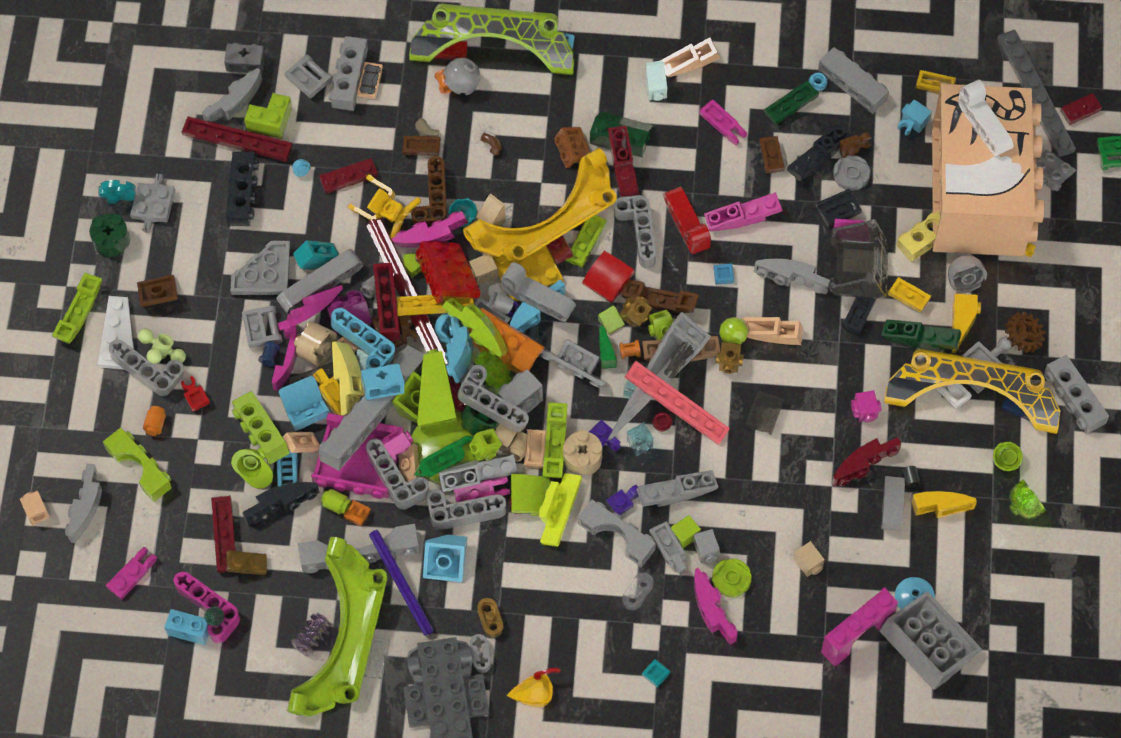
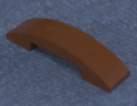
M630 279L624 285L621 297L625 299L641 296L648 301V305L653 309L667 310L668 312L693 313L699 298V294L680 291L679 294L646 287L644 282Z

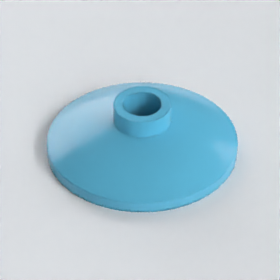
M917 577L901 581L895 591L898 607L900 609L904 608L927 591L935 598L932 586L927 581ZM917 591L919 595L914 596L912 595V592Z

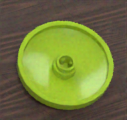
M455 412L457 422L419 429L418 426L412 434L414 441L411 444L418 445L419 461L464 436H474L462 428V413ZM470 443L462 446L464 458L449 468L477 460L476 457H473L470 450ZM439 473L429 479L423 476L428 481L441 485Z

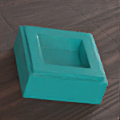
M654 659L643 671L642 676L658 688L670 674V671Z

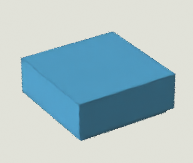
M732 264L713 265L715 285L734 283Z

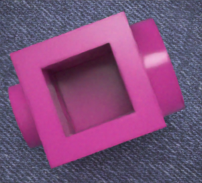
M874 390L855 393L854 400H851L853 416L858 418L859 422L869 423L878 419L882 408L880 400L876 399Z

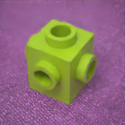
M667 310L648 315L651 324L648 326L649 333L656 340H662L667 329L675 320Z
M489 429L476 433L469 447L477 461L491 460L496 456L502 443L494 429Z

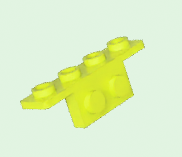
M565 473L561 484L551 481L549 488L546 490L545 500L539 510V517L546 524L540 540L542 544L559 546L582 482L580 475Z

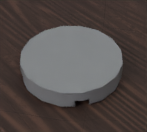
M849 155L837 161L834 166L833 177L839 187L855 191L866 186L871 171L864 159L859 156Z

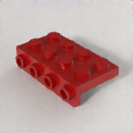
M421 241L419 248L416 250V259L419 261L421 271L425 275L426 282L436 303H441L444 296L480 297L481 291L459 243Z

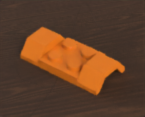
M481 308L480 310L492 321L501 334L508 352L502 357H495L489 353V349L476 344L474 341L473 346L479 349V352L509 371L511 370L516 374L519 372L523 373L526 369L530 371L536 358L543 352L545 347L486 309Z

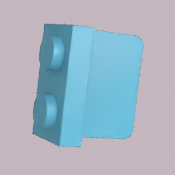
M309 376L279 390L286 414L295 431L327 418L328 413H330L322 399L314 376Z

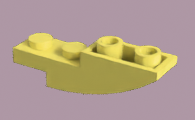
M334 341L332 342L334 380H339L341 416H345L352 411L356 402H360V397L364 396L361 383V369L350 345Z

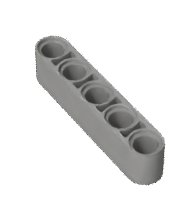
M348 249L281 292L277 297V301L287 314H291V310L304 306L302 298L334 288L357 273L363 267V262L352 249Z

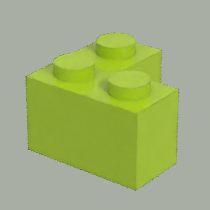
M273 93L268 108L249 105L244 119L246 130L282 139L292 111L291 98Z

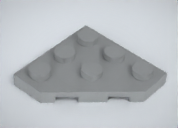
M270 241L265 245L266 248L251 257L246 262V265L231 274V295H279L286 290L289 282L290 241Z

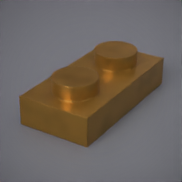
M228 551L226 553L227 572L265 575L267 573V554Z

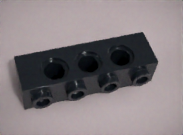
M232 151L226 209L228 226L250 227L251 220H254L252 203L256 202L254 187H257L258 183L255 171L259 170V159H256L255 152Z

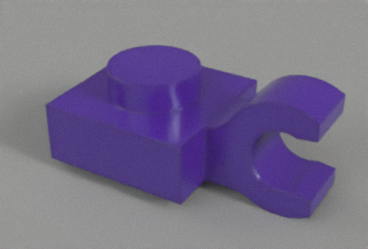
M602 419L588 431L600 440L602 447L607 444L614 452L621 448L619 445L621 442L616 437L608 440L613 429Z
M635 484L626 493L621 489L608 498L606 503L613 512L621 516L634 506L632 500L639 497L636 490L638 486Z

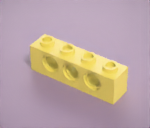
M939 211L934 214L932 212L926 220L916 223L912 230L907 233L904 232L898 237L897 247L910 262H913L933 248L936 234L930 231L929 228H933V222L939 225L941 216ZM914 238H920L921 241H915Z

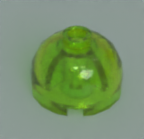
M1024 480L1018 482L1011 489L1009 494L1011 505L1009 508L1015 516L1019 514L1025 519H1035L1046 512L1040 500L1029 489L1028 484Z

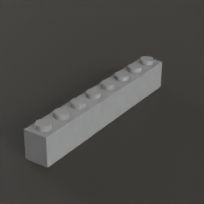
M407 345L403 351L401 350L398 353L396 360L390 363L391 365H400L404 383L413 371L419 376L421 375L424 353ZM364 394L360 402L355 403L352 411L343 417L341 424L332 430L330 437L320 444L318 449L320 461L340 471L394 407L391 401L396 395L366 400Z

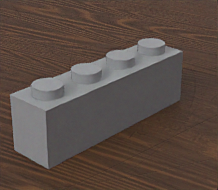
M833 47L819 61L818 71L872 114L887 101L889 94L887 87L877 82L870 73L862 70L856 62L848 59L842 51H838Z

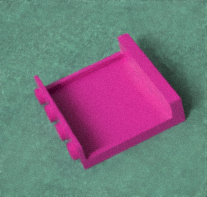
M328 413L326 419L327 428L323 441H326L330 437L332 430L341 424L344 416ZM379 423L340 471L320 461L319 456L315 472L311 474L312 482H316L318 487L321 488L328 486L333 487L337 491L348 490L357 495L369 494L377 499L388 498V488H385L367 457L366 444L371 439H378L382 442L381 439L399 428H402L404 431V428ZM396 454L397 459L393 460L396 466L399 459L398 454ZM382 464L380 467L385 469L389 467V465Z

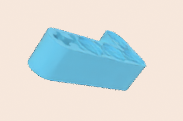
M337 308L332 312L331 327L369 354L365 370L372 368L371 364L383 367L393 361L395 346L391 341L343 308ZM351 329H358L359 332H352ZM372 339L375 342L368 343L366 340ZM383 350H387V351H389L390 353H389V354H383L382 351H383Z

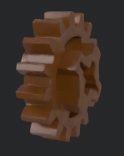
M1018 312L1010 317L1005 324L1008 328L1005 330V333L1009 334L1007 340H1012L1013 342L1011 346L1017 345L1018 351L1023 348L1024 353H1027L1029 350L1032 353L1041 347L1042 342L1045 341V338L1042 337L1045 331L1041 330L1043 324L1039 325L1037 323L1039 319L1034 320L1033 314L1027 316L1026 312L1022 314Z

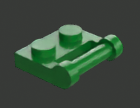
M1121 136L1098 138L1097 146L1101 170L1121 167V159L1108 160L1107 158L1121 156Z

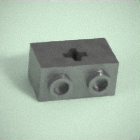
M227 44L224 60L226 72L248 73L259 68L262 74L265 59L264 48L257 44Z

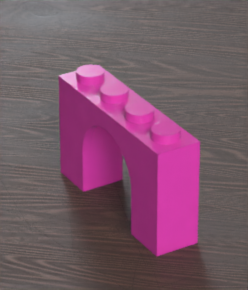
M883 588L824 637L821 653L834 667L849 656L852 645L867 629L873 625L878 630L883 627L886 620L895 614L898 601L886 588Z

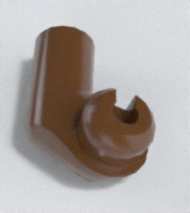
M484 132L480 140L490 144L491 154L499 155L500 150H502L499 139Z

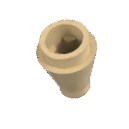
M523 432L516 433V436L506 450L507 454H514L515 462H519L525 457L527 435Z

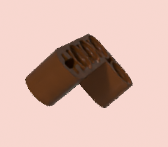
M439 156L431 157L427 164L429 206L413 208L411 211L412 225L426 222L431 227L434 222L447 219L444 160Z

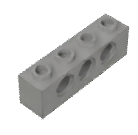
M345 36L344 43H341V57L336 62V69L338 70L337 74L333 75L332 80L334 87L329 92L332 108L354 111L357 91L368 52L367 39Z
M1067 355L1046 366L1044 372L1046 380L1052 383L1057 396L1063 399L1066 409L1070 414L1074 415L1080 429H1083L1088 434L1107 423L1108 413ZM1060 378H1066L1068 382H1064ZM1071 393H1076L1079 397H1073ZM1082 409H1088L1090 412H1083Z

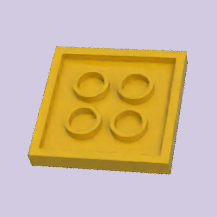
M546 245L526 258L514 262L525 269L527 277L548 288L559 280L563 282V277ZM514 248V255L518 257L519 252ZM504 254L499 257L492 256L498 269L500 281L512 263L507 260ZM507 294L508 297L512 298L515 302L520 301L514 298L513 296Z

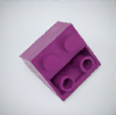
M353 290L347 292L344 296H336L326 306L330 321L332 312L337 308H343L365 324L372 323L361 291Z

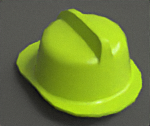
M243 449L233 455L231 461L233 469L249 485L257 489H263L271 484L273 480L272 469L264 459L262 460L257 450Z

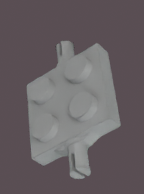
M156 174L155 182L152 184L138 183L130 216L132 219L144 221L142 231L150 233L152 223L168 222L175 188L174 186L162 185L164 178L162 174Z

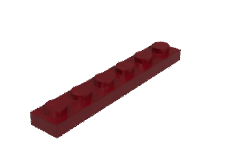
M187 116L181 131L184 136L246 152H255L258 155L286 162L293 147L291 142Z

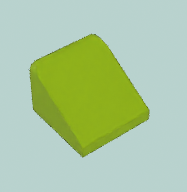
M615 306L606 309L598 315V321L604 326L608 335L624 326V322L619 317Z

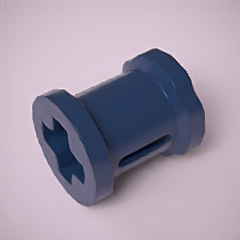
M269 341L265 342L262 356H259L258 361L263 365L273 367L275 364L274 359L280 351V346Z

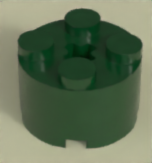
M103 214L93 218L89 234L95 250L105 257L121 255L126 247L128 248L130 244V235L125 221L118 214Z
M480 399L483 405H489L487 399ZM466 405L461 416L462 428L472 435L489 429H494L495 431L500 423ZM502 408L497 409L499 414L505 415V410Z

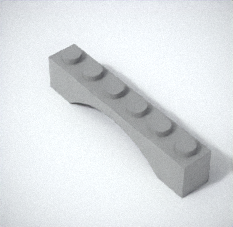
M415 524L395 527L383 538L394 559L396 556L404 555L410 557L420 553ZM318 540L298 543L303 572L315 573L325 568L329 570L325 562L328 545ZM374 544L355 548L368 563H374L382 559Z

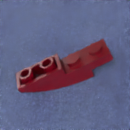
M627 126L608 128L612 162L620 198L639 196Z
M897 437L883 444H880L876 438L858 448L837 469L832 480L833 487L838 485L844 486L854 478H863L868 474L870 464L874 465L887 456L890 458L897 455L902 444Z

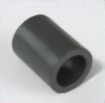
M916 466L904 468L903 472L907 487L920 485Z

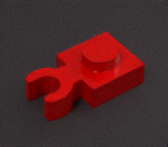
M191 376L192 383L190 385H185L184 381H181L183 390L187 391L184 393V397L192 412L209 405L210 401L202 386L196 387L195 378Z

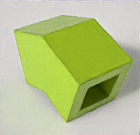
M404 254V267L413 278L421 272V266L416 261L415 254Z

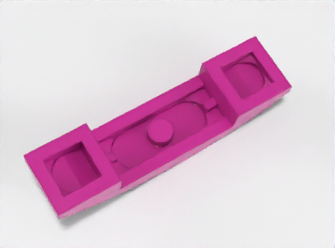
M291 314L287 315V320L292 318ZM296 326L284 329L285 338L289 339L284 365L275 366L272 386L275 391H278L287 381L297 359V347L294 346V341L297 337Z

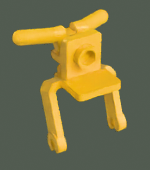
M368 174L366 179L380 187L367 206L375 215L371 216L352 204H349L348 208L369 220L385 217L392 223L394 221L395 223L390 235L392 240L400 232L405 217L409 215L413 208L421 203V199L416 197L407 206L402 208V204L393 200L396 196L395 192Z

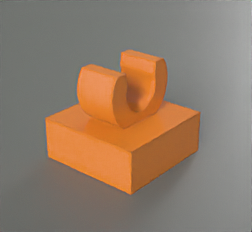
M353 500L344 515V519L362 527L371 512V508Z

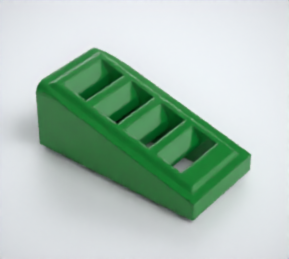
M600 326L601 368H616L617 358L606 329L604 326Z

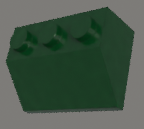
M600 111L595 117L590 130V144L610 149L608 128L626 125L632 155L643 158L653 125Z

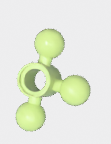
M142 329L138 333V339L141 343L153 344L147 353V360L152 364L159 363L167 354L171 356V360H178L181 363L185 361L186 354L183 350H173L171 348L174 342L169 335L159 334L157 338H154L152 331L149 329Z

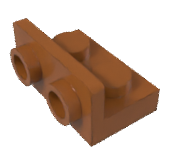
M581 127L561 128L554 138L566 168H570L574 162H580L582 157L590 153Z

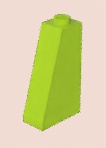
M438 349L429 350L427 354L423 355L417 421L419 429L457 422L443 351H438Z

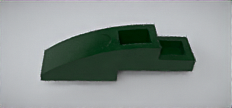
M886 319L881 336L906 346L941 352L942 348L957 350L962 333L960 329L923 326L922 322Z

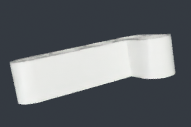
M977 80L961 87L958 103L994 156L1013 149V141L986 103L984 84L982 81Z

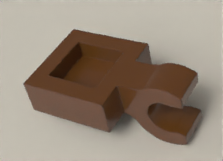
M410 315L398 316L403 343L407 344V337H412L414 342H417V334L409 329L412 326Z

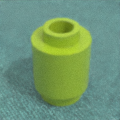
M333 489L325 491L321 498L323 507L344 515L352 503L348 496Z

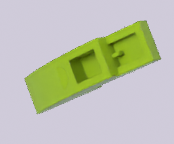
M454 298L444 303L443 308L447 310V314L457 317L465 327L473 329L469 336L473 338L476 344L489 349V353L495 357H502L507 354L508 350L501 334L492 321L473 303L463 306Z

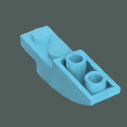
M561 280L549 287L565 295V284ZM522 302L514 314L510 325L524 334L530 327L538 325L541 320L540 310Z
M452 317V326H449V331L453 338L450 339L451 343L446 344L447 352L445 353V358L449 364L446 365L449 376H453L455 383H457L464 376L471 361L473 339L469 336L468 328L462 327L457 317Z

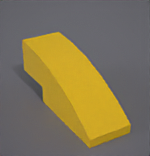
M935 491L913 494L911 503L916 516L935 511L936 517L940 518L975 509L977 501L976 498L964 494Z

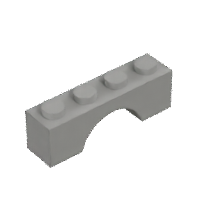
M591 500L578 516V525L593 535L601 531H613L621 535L627 545L626 557L641 568L655 551L656 543L650 535H644L639 532L635 525L624 522L619 514L611 513L601 502L596 503L594 500Z

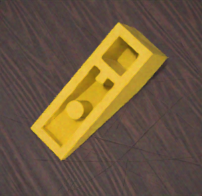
M954 295L952 329H960L962 333L957 350L972 327L977 313L980 314L981 302H978V295ZM952 349V353L956 354L957 350Z

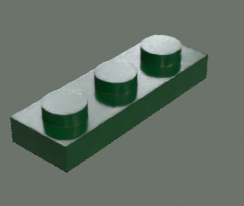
M807 80L765 108L764 113L774 125H777L819 97V93Z

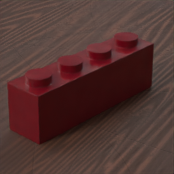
M392 262L373 264L380 334L389 341H400Z

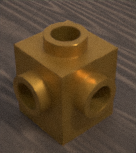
M641 296L631 297L624 302V308L619 317L632 327L641 326L649 318L648 315H650L649 312L652 307Z
M722 342L721 353L717 352L716 364H719V371H723L726 374L738 373V367L743 365L744 356L740 355L741 344Z

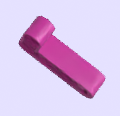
M177 573L174 577L177 592L213 617L207 629L210 638L215 643L224 642L240 622L237 608L189 573ZM197 592H204L202 596L195 597ZM212 603H219L216 608L210 607ZM230 613L235 614L231 619L225 618ZM222 629L220 634H213L214 630Z

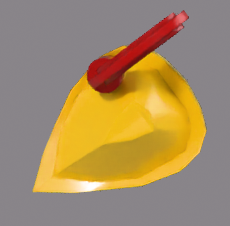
M549 668L535 672L533 676L526 678L513 688L507 696L532 707L546 706L551 701L553 695V687L546 674L560 672V668Z

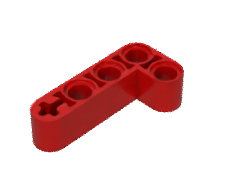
M682 187L663 193L665 204L690 253L693 255L710 248L711 235L706 224H700Z

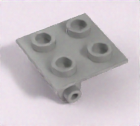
M1047 149L1041 153L1040 158H1036V167L1043 168V184L1047 182L1046 186L1052 191H1058L1061 188L1060 184L1076 171L1068 163L1062 161Z

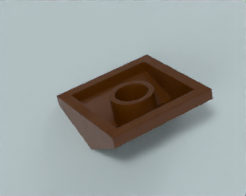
M174 274L137 282L140 307L178 299Z

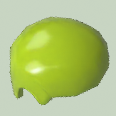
M732 317L726 319L721 324L719 333L722 341L725 343L742 344L746 340L749 330L743 319Z
M1004 442L998 444L993 450V460L999 469L1013 471L1018 469L1023 462V453L1015 443Z

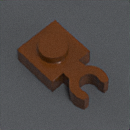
M866 132L859 137L854 135L841 140L840 155L845 158L846 156L858 153L861 147H869L871 145L868 141L871 139L869 133Z

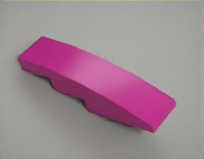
M342 285L302 298L304 306L291 310L292 318L279 322V329L290 328L319 313L343 289Z

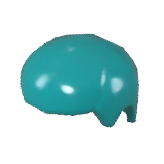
M468 198L455 200L449 207L448 215L462 211L469 223L461 227L471 225L477 216L476 204Z

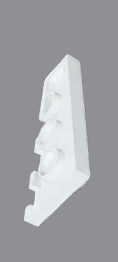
M109 296L98 359L99 368L123 369L110 358L109 345L113 340H122L134 349L128 297ZM135 359L129 360L128 364L135 365Z

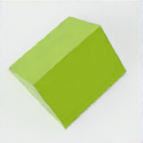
M413 371L404 383V394L396 395L391 402L401 417L417 423L421 376Z

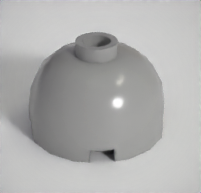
M457 58L451 61L443 71V75L445 74L446 78L444 80L445 84L457 94L461 92L466 93L465 95L471 94L480 82L479 68L474 62L466 58Z
M961 256L955 259L948 269V280L955 291L956 289L963 293L973 291L981 286L983 279H987L985 267L974 256Z

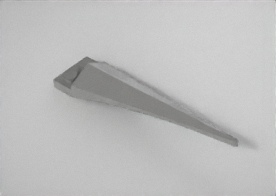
M681 312L667 329L647 369L668 383L702 350L711 336ZM636 386L608 440H611L652 397Z

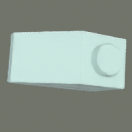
M664 61L646 63L645 84L648 100L659 101L667 98Z

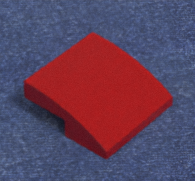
M604 250L586 274L582 284L610 303H613L623 291V286L635 272L633 268Z

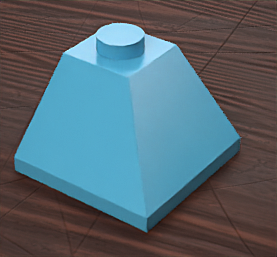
M445 535L426 540L423 578L462 582L468 537Z

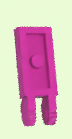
M711 100L699 110V114L723 136L727 137L732 144L737 145L739 140L731 131L735 130L742 138L747 136L746 130L738 124V121L714 100Z
M505 476L481 481V484L454 489L456 502L491 495H507L510 493L509 488L494 491L493 486L508 482V479Z
M146 547L140 549L135 557L106 585L118 598L123 599L156 562L157 556L152 554L143 565L140 563L148 553Z

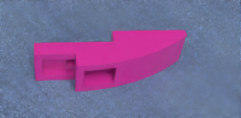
M775 192L743 204L736 202L704 213L709 231H721L765 221V217L781 212L782 208Z
M462 211L454 212L449 215V218L434 222L431 227L426 222L416 223L411 229L398 232L395 235L396 237L392 238V241L397 247L419 248L421 241L446 242L455 238L453 230L469 222Z
M696 568L694 573V589L700 613L711 633L719 629L731 645L737 641L738 630L732 622L729 623L727 621L724 610L721 607L718 608L721 602L719 590L711 586L709 583L710 579L704 571L701 572L699 568Z

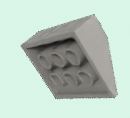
M928 591L888 618L880 630L883 636L933 690L950 679L982 650Z

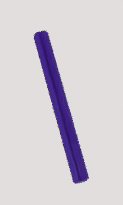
M378 530L369 533V537L424 636L432 634L433 628L380 532Z

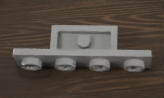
M568 339L565 340L558 355L545 348L540 355L548 361H551V359L557 361V366L565 370L567 368L574 371L573 374L581 379L584 377L590 379L589 383L598 388L608 384L592 374L601 357Z

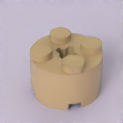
M309 321L301 336H297L294 341V346L297 347V356L316 366H319V364L324 365L333 354L332 342L337 341V334L318 323Z
M579 430L566 439L563 446V459L568 471L574 475L587 476L599 469L602 461V445L594 434L585 430Z

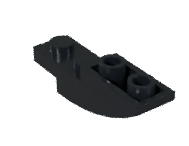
M835 125L817 139L808 151L788 165L787 171L799 181H802L808 175L811 177L840 150V141L851 137V134L840 125Z
M297 482L267 490L255 496L257 500L256 505L242 512L244 520L249 526L252 523L260 522L269 513L277 512L281 506L286 512L295 510L301 503L314 499L320 493L316 482Z

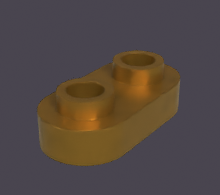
M484 598L477 606L481 624L487 636L497 637L503 632V622L496 602L491 598ZM485 608H490L491 611H490V612H485L484 609H485ZM491 626H496L497 629H496V630H491L490 627H491Z

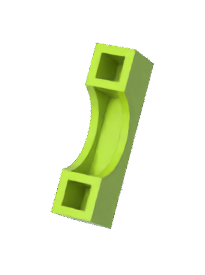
M119 428L103 441L105 449L117 462L130 460L139 463L143 467V474L139 484L145 494L155 502L172 488L170 484L171 478L165 471L161 472L158 469L159 465L154 458L149 459L146 456L147 452L141 444L137 446L134 442L135 438L129 431L125 432L122 428Z

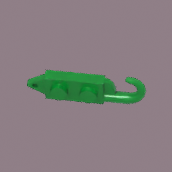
M464 436L420 460L414 476H426L429 479L464 458L462 446L471 443L473 436Z

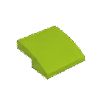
M511 474L512 513H531V516H539L540 507L545 500L546 490L550 486V478L526 474Z

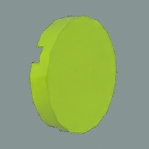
M739 559L721 560L712 572V583L721 595L726 597L740 596L748 590L751 584L750 569Z

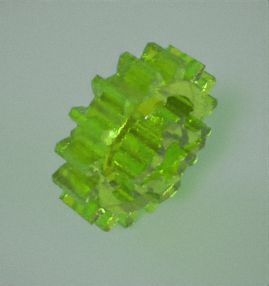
M483 351L475 358L474 363L486 369L487 376L484 381L489 386L493 385L495 389H500L504 384L508 385L510 383V371H508L507 365L502 363L503 360H499L498 356Z

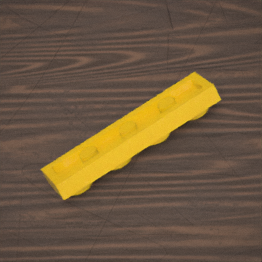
M432 295L396 297L398 316L447 313L443 305L451 298H454L463 306L470 303L474 304L473 298L444 296L441 303H436Z

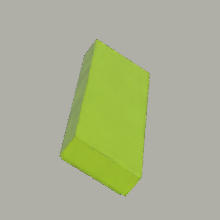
M594 215L585 221L571 247L573 257L567 259V262L581 268L584 267L607 224L606 219Z

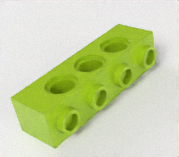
M252 391L231 401L234 407L231 410L236 420H241L240 425L245 433L249 432V440L253 446H258L257 452L262 460L266 459L270 465L290 454L286 442Z

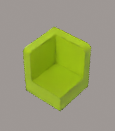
M690 515L671 527V531L678 538L682 549L693 542L694 534L701 532V529Z

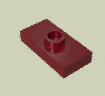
M563 236L546 245L556 264L573 257V253Z

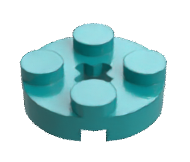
M108 180L98 186V196L107 199L108 203L116 204L118 200H135L136 186L131 182L126 181L125 185L120 184V180Z

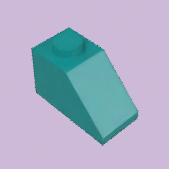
M307 240L293 253L299 268L307 270L318 269L339 255L334 243Z

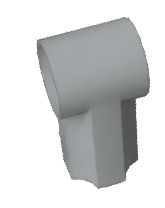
M498 282L491 284L488 288L490 296L489 307L508 314L512 309L514 300L507 296L506 292L502 289V284Z

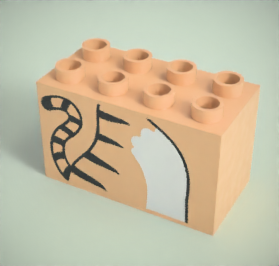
M941 84L932 123L933 214L939 211L941 215L939 225L933 222V232L936 234L933 241V252L1024 256L1027 243L1037 241L1038 222L1042 223L1044 216V200L1037 199V190H1041L1043 184V168L1036 167V158H1040L1042 153V135H1036L1035 127L1040 126L1041 104L1032 103V88L985 86V101L1012 138L1014 145L1013 149L994 156L959 106L960 90L965 85Z

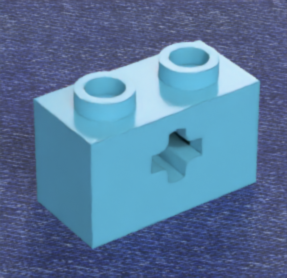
M399 364L361 370V383L366 400L404 394V380Z
M171 609L164 628L168 636L206 645L209 636L207 629L210 621L207 618Z

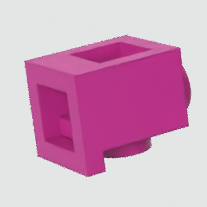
M402 428L381 439L393 460L397 459L396 454L406 452L409 446H411V442L414 441L408 431L404 432Z

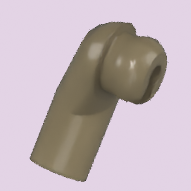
M420 118L416 122V129L421 136L439 137L440 131L430 129L425 119Z

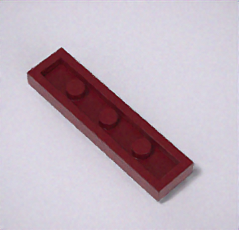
M231 495L211 498L218 573L227 572L226 553L228 551H236Z

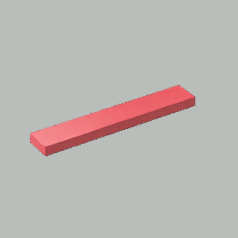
M635 361L624 378L717 445L721 443L730 428L639 362Z

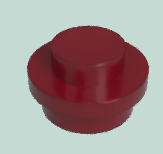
M658 413L654 416L653 427L657 431L664 432L670 429L672 419L668 414Z

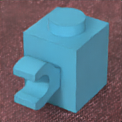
M913 100L910 105L906 104L901 112L903 113L902 120L898 123L897 129L900 130L901 127H907L905 135L910 134L911 129L920 133L930 121L932 111L916 100Z

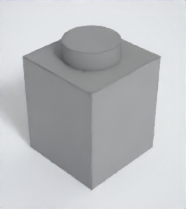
M713 529L694 534L693 543L700 563L715 561L719 557L720 549Z

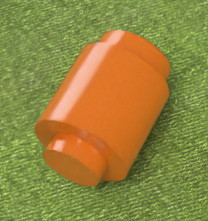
M159 406L150 407L143 424V430L146 431V434L150 436L161 434L166 418L165 410Z

